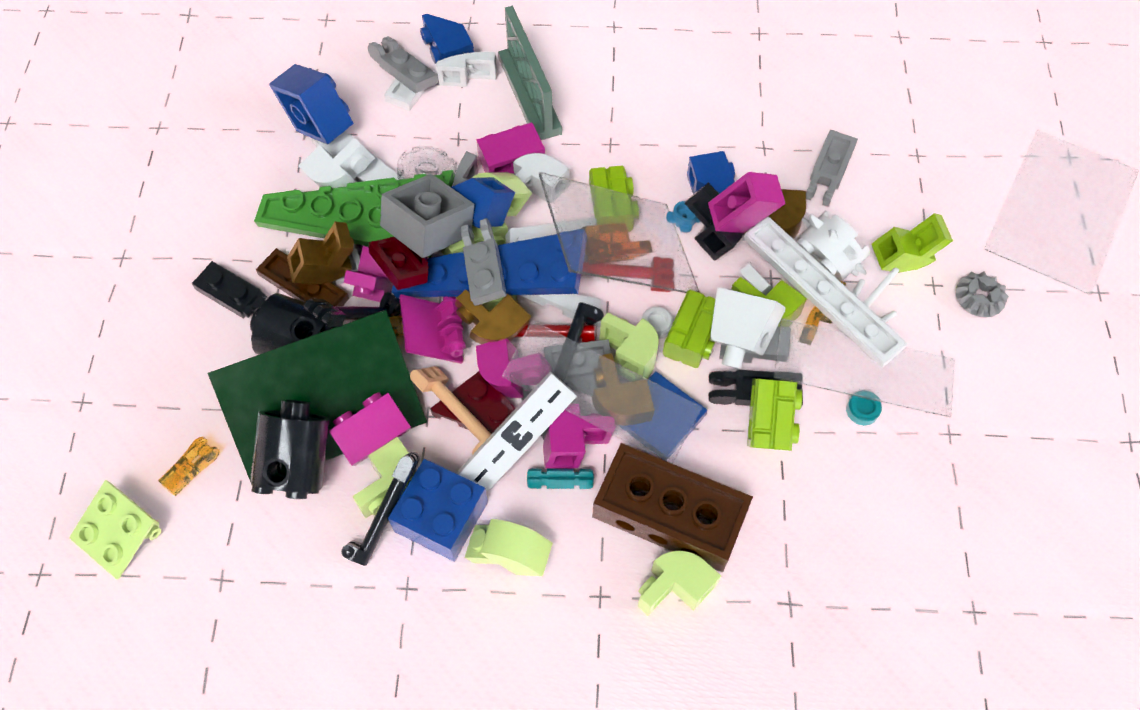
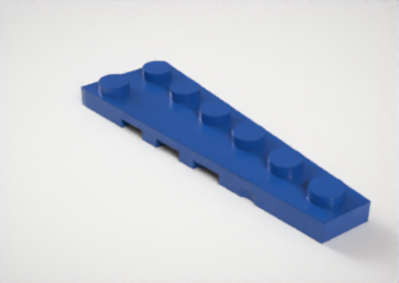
M584 231L562 232L560 234L498 245L506 294H579L586 242ZM464 252L427 258V283L397 290L393 285L391 291L396 298H400L401 294L415 298L458 297L465 289L470 293Z

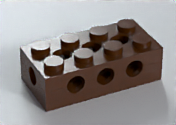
M620 443L594 500L592 518L670 551L693 553L705 560L713 569L723 573L753 496ZM641 491L645 496H636L632 492ZM672 504L678 510H669L664 505ZM698 518H706L711 524H703Z

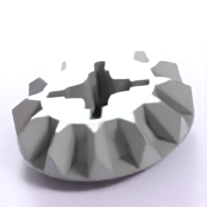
M971 271L967 276L961 278L956 287V298L961 307L968 313L978 317L987 318L999 314L1005 308L1009 296L1005 293L1006 285H1001L997 281V276H987L985 271L980 274H975ZM979 288L982 291L990 292L987 298L983 294H976Z

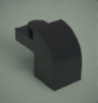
M708 182L685 201V205L705 225L694 239L715 261L734 248L744 233L715 230L708 202L719 195V193Z

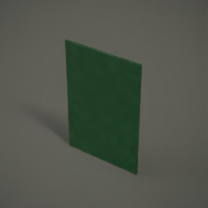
M386 310L207 373L249 480H251L258 412L281 410L282 400L310 402L309 413L330 418L329 430L336 427L333 423L335 419L348 411H351L353 415L365 408L362 402L372 395L380 392L384 396L389 393L411 428L427 423ZM330 432L328 434L326 460L343 454Z

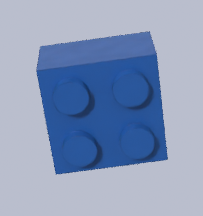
M294 64L269 83L270 88L294 128L303 135L328 145L354 124L348 114L350 112L348 105L337 94L335 90L336 83L327 73Z
M423 459L389 515L388 520L395 533L455 562L488 503L486 488L427 459Z

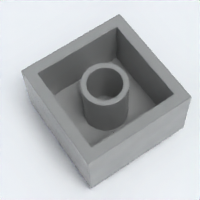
M429 174L382 194L380 226L420 257L425 258L462 240L461 227L469 225L472 229L475 204L433 174Z

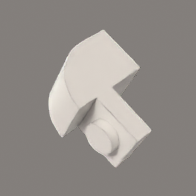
M354 138L334 158L319 145L298 166L319 187L331 186L332 188L347 187V183H355L354 178L363 172L375 157Z
M532 153L521 156L513 162L514 175L520 178L532 193L550 205L570 186V168L552 156Z

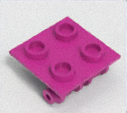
M400 295L405 350L407 353L460 364L463 363V350L466 348V343L463 341L462 332L464 329L462 319L456 313L458 309L455 306L456 297H443V301L439 304Z

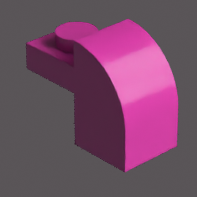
M363 246L358 271L346 270L343 283L354 285L352 296L380 302L385 293H392L393 284L369 254V247Z
M508 339L476 346L477 365L480 374L493 388L506 397L523 398L522 385H537L550 371L552 372V365L541 353L519 358V351Z
M579 404L568 405L549 426L543 441L545 468H579L586 453L585 444L609 443L616 428L614 417L602 416L598 413L581 416Z

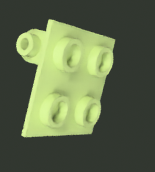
M105 480L69 539L118 580L143 540L147 538L150 540L156 539L160 535L161 529L157 520L152 518L111 482Z

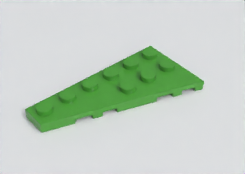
M453 170L442 171L441 175H434L452 187L455 177ZM426 173L414 175V178L396 180L393 177L347 183V187L332 188L331 186L319 187V190L301 192L300 190L263 194L254 222L258 227L318 238H325L335 221L344 222L348 225L349 234L353 238L354 244L369 247V242L394 237L380 226L382 194L424 177Z

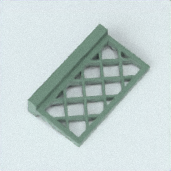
M513 5L504 7L507 49L498 51V58L526 123H533L541 140L562 135V125L552 106L551 87Z

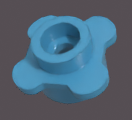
M685 201L678 202L674 206L673 212H668L666 215V220L669 223H674L684 233L690 232L695 223L701 222L685 205Z

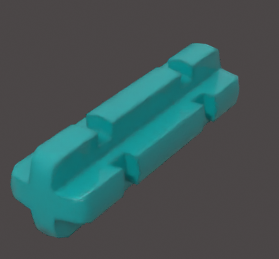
M530 468L527 471V486L530 489H541L542 486H547V489H574V486H579V489H591L594 485V472L592 469H579V472H574L572 468H547L546 472L542 471V468Z

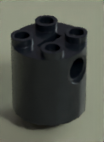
M275 293L269 296L251 318L252 349L255 354L259 355L335 327L326 326L322 320H318L313 314L305 311L304 304L306 302Z
M282 400L281 410L258 412L250 480L252 484L251 492L256 494H273V490L286 492L285 497L290 499H307L308 494H318L323 486L330 418L309 413L311 403L300 400Z

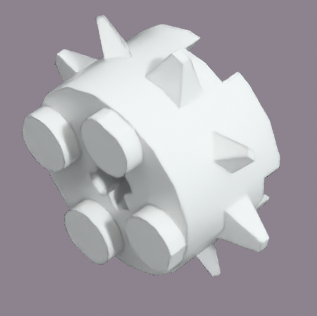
M826 210L818 218L810 214L808 216L809 220L804 217L801 219L807 229L798 236L797 243L840 282L849 274H853L856 277L859 275V272L864 275L867 274L861 263L871 254L867 245H864L862 248L855 239L859 234L837 214L829 218V213Z

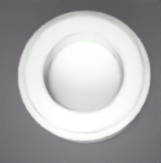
M655 306L647 309L642 315V318L655 328L659 339L667 337L673 324V316L667 309Z

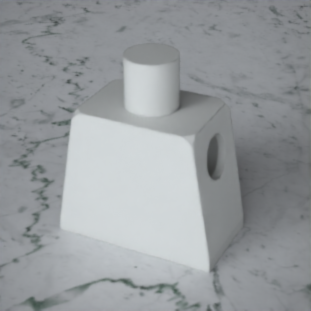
M718 287L711 340L726 346L721 364L740 370L746 352L762 356L776 331L786 307L777 301Z

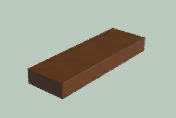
M277 248L255 269L260 277L294 299L303 302L309 299H324L333 306H344L350 299L347 292L331 282L322 284L293 283L287 259L288 255Z

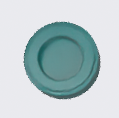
M858 391L850 397L846 405V412L851 421L858 425L867 426L873 424L882 412V404L875 394L868 391Z

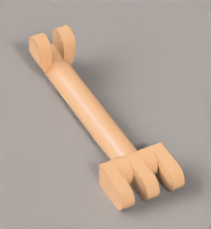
M437 366L411 371V381L422 392L432 391L480 441L473 449V455L490 437L491 433L445 386L449 378Z

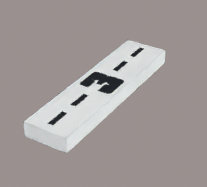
M550 371L457 471V474L485 487L487 493L577 397L576 393Z

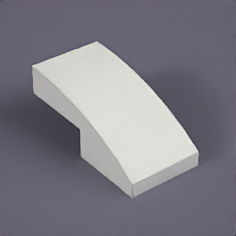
M464 53L437 61L436 70L439 86L467 87L468 78L496 80V53Z

